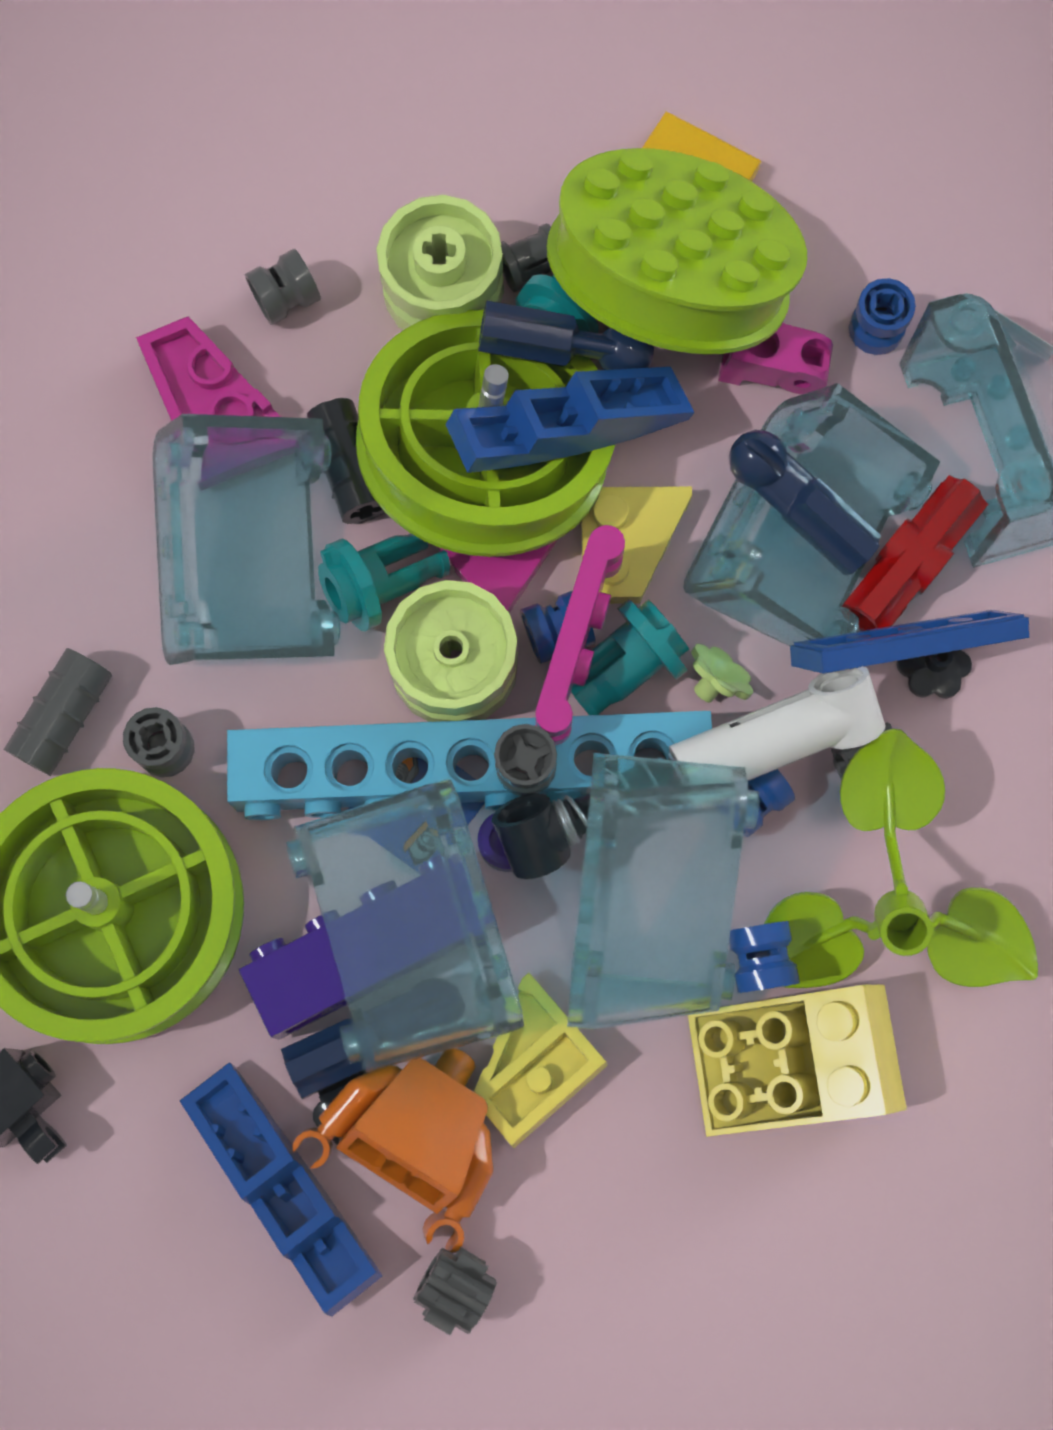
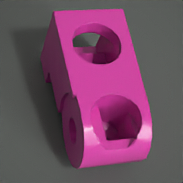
M782 323L776 333L759 345L737 352L722 354L718 381L740 386L741 382L746 380L772 387L780 386L786 391L802 395L822 393L827 387L833 342L821 333Z

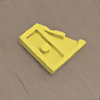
M692 486L602 487L594 506L581 521L582 559L588 539L592 531L597 527L603 525L614 526L623 534L625 547L622 567L616 575L605 579L602 593L611 595L609 604H623L628 599L634 604L641 603L652 580V576L662 560L684 512L690 504Z
M527 973L521 979L518 986L519 994L506 1024L501 1026L493 1045V1055L488 1066L483 1069L474 1089V1093L484 1098L488 1104L486 1116L513 1148L518 1146L608 1066L605 1059L530 973Z

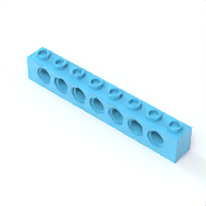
M711 711L572 716V729L569 738L562 744L555 745L557 765L554 779L548 788L540 794H546L550 798L551 803L554 800L557 801L558 798L563 800L566 795L574 799L587 794L589 786L599 789L609 785L612 776L619 780L633 775L634 768L638 767L634 755L644 748L659 750L667 761L670 753L669 746L712 729ZM535 718L227 730V802L237 812H244L245 819L260 821L281 818V810L305 809L306 817L332 818L340 816L341 808L365 807V814L386 816L401 813V805L425 804L426 812L452 813L461 810V803L485 802V809L496 811L505 803L520 797V795H514L505 789L497 777L494 759L496 743L501 735L511 727L522 724L536 726ZM594 750L605 757L608 767L599 775L588 776L577 769L574 760L581 752ZM477 755L485 759L489 765L485 775L474 781L460 778L455 773V768L463 757ZM411 757L423 759L428 764V771L420 781L405 783L396 777L397 768L402 761ZM350 760L365 762L368 765V771L360 783L346 786L337 781L338 770L345 762ZM292 762H300L307 765V775L300 785L294 788L279 786L278 776L284 766ZM681 795L667 800L668 803L674 804L692 803L689 797L683 799Z

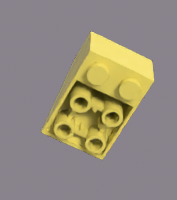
M858 985L687 1012L706 1137L882 1116L907 1110L885 985Z

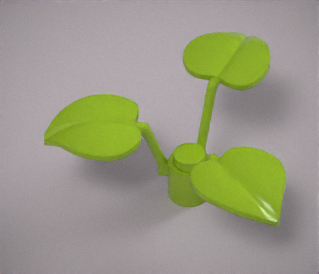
M901 729L886 730L877 739L863 745L847 765L840 785L841 806L851 826L861 831H873L884 827V838L894 890L884 894L878 900L874 910V922H869L857 916L844 920L839 904L830 896L822 893H795L778 902L770 911L764 924L789 921L792 940L787 946L789 959L797 964L800 980L799 984L783 987H821L837 983L850 976L864 958L863 944L857 934L852 931L853 929L867 933L871 940L881 938L886 948L897 955L912 956L927 948V953L934 970L945 980L960 986L985 987L1009 981L1037 979V953L1031 932L1018 909L1002 894L981 887L965 888L952 897L947 915L942 912H934L929 917L920 897L908 891L896 838V827L911 831L928 825L941 811L945 800V783L941 770L934 759Z

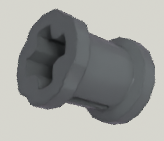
M548 223L539 226L537 234L510 245L504 241L501 242L503 255L502 273L513 292L521 290L523 282L528 281L533 275H542L552 271L547 258L546 248L551 228Z

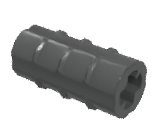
M66 648L54 669L48 671V679L38 695L33 697V703L23 719L17 722L18 727L3 749L48 776L52 775L63 755L69 753V745L79 729L84 727L83 723L95 703L100 702L99 697L112 677L111 672L69 648Z

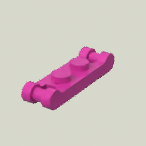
M603 525L597 527L592 531L588 539L536 707V726L548 732L555 745L565 742L571 734L573 711L568 700L573 684L584 687L589 674L594 651L584 648L590 628L601 630L606 618L611 595L602 593L605 579L616 575L622 567L625 539L621 531L614 526Z

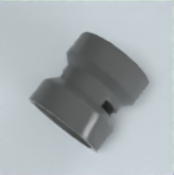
M295 248L280 255L276 265L268 269L259 266L245 274L246 281L256 302L271 325L285 319L288 310L297 305L308 307L321 300L317 285L307 265Z
M158 707L145 708L131 717L123 732V746L128 756L151 775L161 778L172 777L184 771L191 763L195 752L194 740L189 730L168 710ZM162 731V733H157V734H155V735H152V734L155 733V732Z
M530 724L513 726L505 731L497 741L494 752L497 777L503 787L514 795L523 796L541 793L547 789L554 779L557 765L555 742L548 732Z

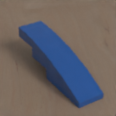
M670 366L578 371L573 374L566 387L515 390L506 406L454 409L445 425L467 473L525 466L579 455L633 440L690 420L695 412Z
M232 1063L226 1064L179 1100L240 1198L251 1205L282 1256L291 1260L325 1314L331 1317L383 1277L297 1150L293 1153V1145Z

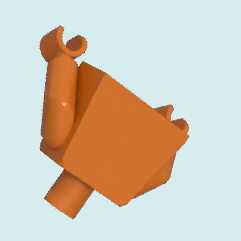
M445 1048L435 1066L420 1057L414 1056L403 1069L395 1065L386 1064L349 1081L319 1117L321 1124L318 1128L306 1129L296 1137L293 1142L292 1151L294 1153L305 1138H317L323 1145V1155L310 1168H319L328 1160L332 1153V1140L334 1137L342 1138L336 1149L434 1212L427 1217L423 1225V1235L427 1244L432 1241L434 1232L440 1226L449 1225L454 1228L445 1249L455 1253L462 1247L464 1242V1232L460 1222L463 1217H471L493 1174L490 1130L483 1123L488 1110V1104L484 1098L465 1087L476 1068L475 1062L469 1055L459 1049Z

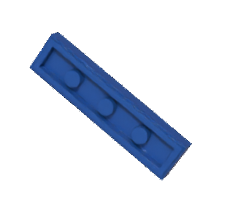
M985 610L794 642V645H790L791 666L824 674L1029 638V617H1024V614Z

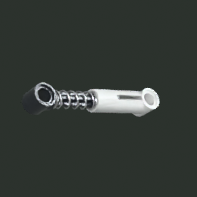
M862 666L822 673L810 682L809 689L669 746L670 753L667 761L659 757L655 766L645 770L635 767L633 775L621 780L612 776L609 785L599 789L589 786L587 794L572 799L566 795L563 800L558 798L557 801L554 800L551 803L550 798L546 794L534 793L517 797L505 803L493 814L492 824L513 874L521 879H536L558 870L568 861L571 856L569 845L572 846L576 842L579 843L580 839H583L582 835L590 832L592 835L597 836L598 828L611 823L620 827L621 819L635 813L643 817L645 809L659 803L667 807V800L679 795L683 799L689 797L690 801L695 803L827 748H856L877 739L884 732L886 726L868 669Z

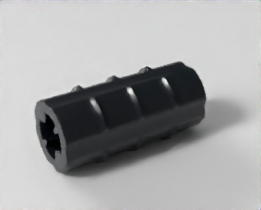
M336 398L316 405L307 413V422L315 442L314 448L318 450L324 467L323 473L327 476L332 490V498L336 501L343 523L358 524L384 514V510L375 501L367 488L358 464L356 432L359 419L353 400Z

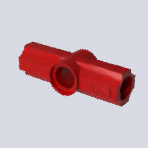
M950 475L939 484L922 505L916 516L912 520L907 518L875 558L877 561L875 566L843 603L840 609L846 614L851 624L860 631L889 627L897 621L917 593L922 595L955 554L952 552V549L989 505L983 499L981 490L965 478L958 479Z

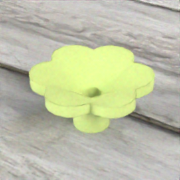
M696 644L691 650V654L695 659L693 667L702 677L694 687V691L699 698L711 703L719 693L727 697L736 696L743 700L751 697L754 692L749 684L751 677L742 666L734 663L732 658L718 647H711L709 649L703 644Z

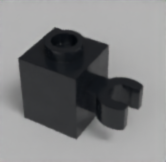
M4 1048L0 1051V1148L6 1147L17 1137L24 1151L36 1164H39L43 1160L46 1163L50 1162L67 1144L58 1132L40 1116L61 1094L51 1084V1081L56 1077L53 1069L33 1050L25 1053L19 1049Z

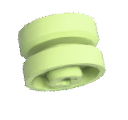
M447 195L418 198L399 208L383 226L376 248L379 273L386 309L400 329L404 330L419 321L435 315L461 314L468 310H484L486 301L501 303L504 294L500 235L487 213L468 200Z
M443 580L422 586L399 603L387 624L384 653L396 692L413 714L428 722L485 720L504 705L516 683L518 642L511 615L494 594L473 583ZM452 650H458L462 652L457 658L448 659L444 657L447 656L450 658Z

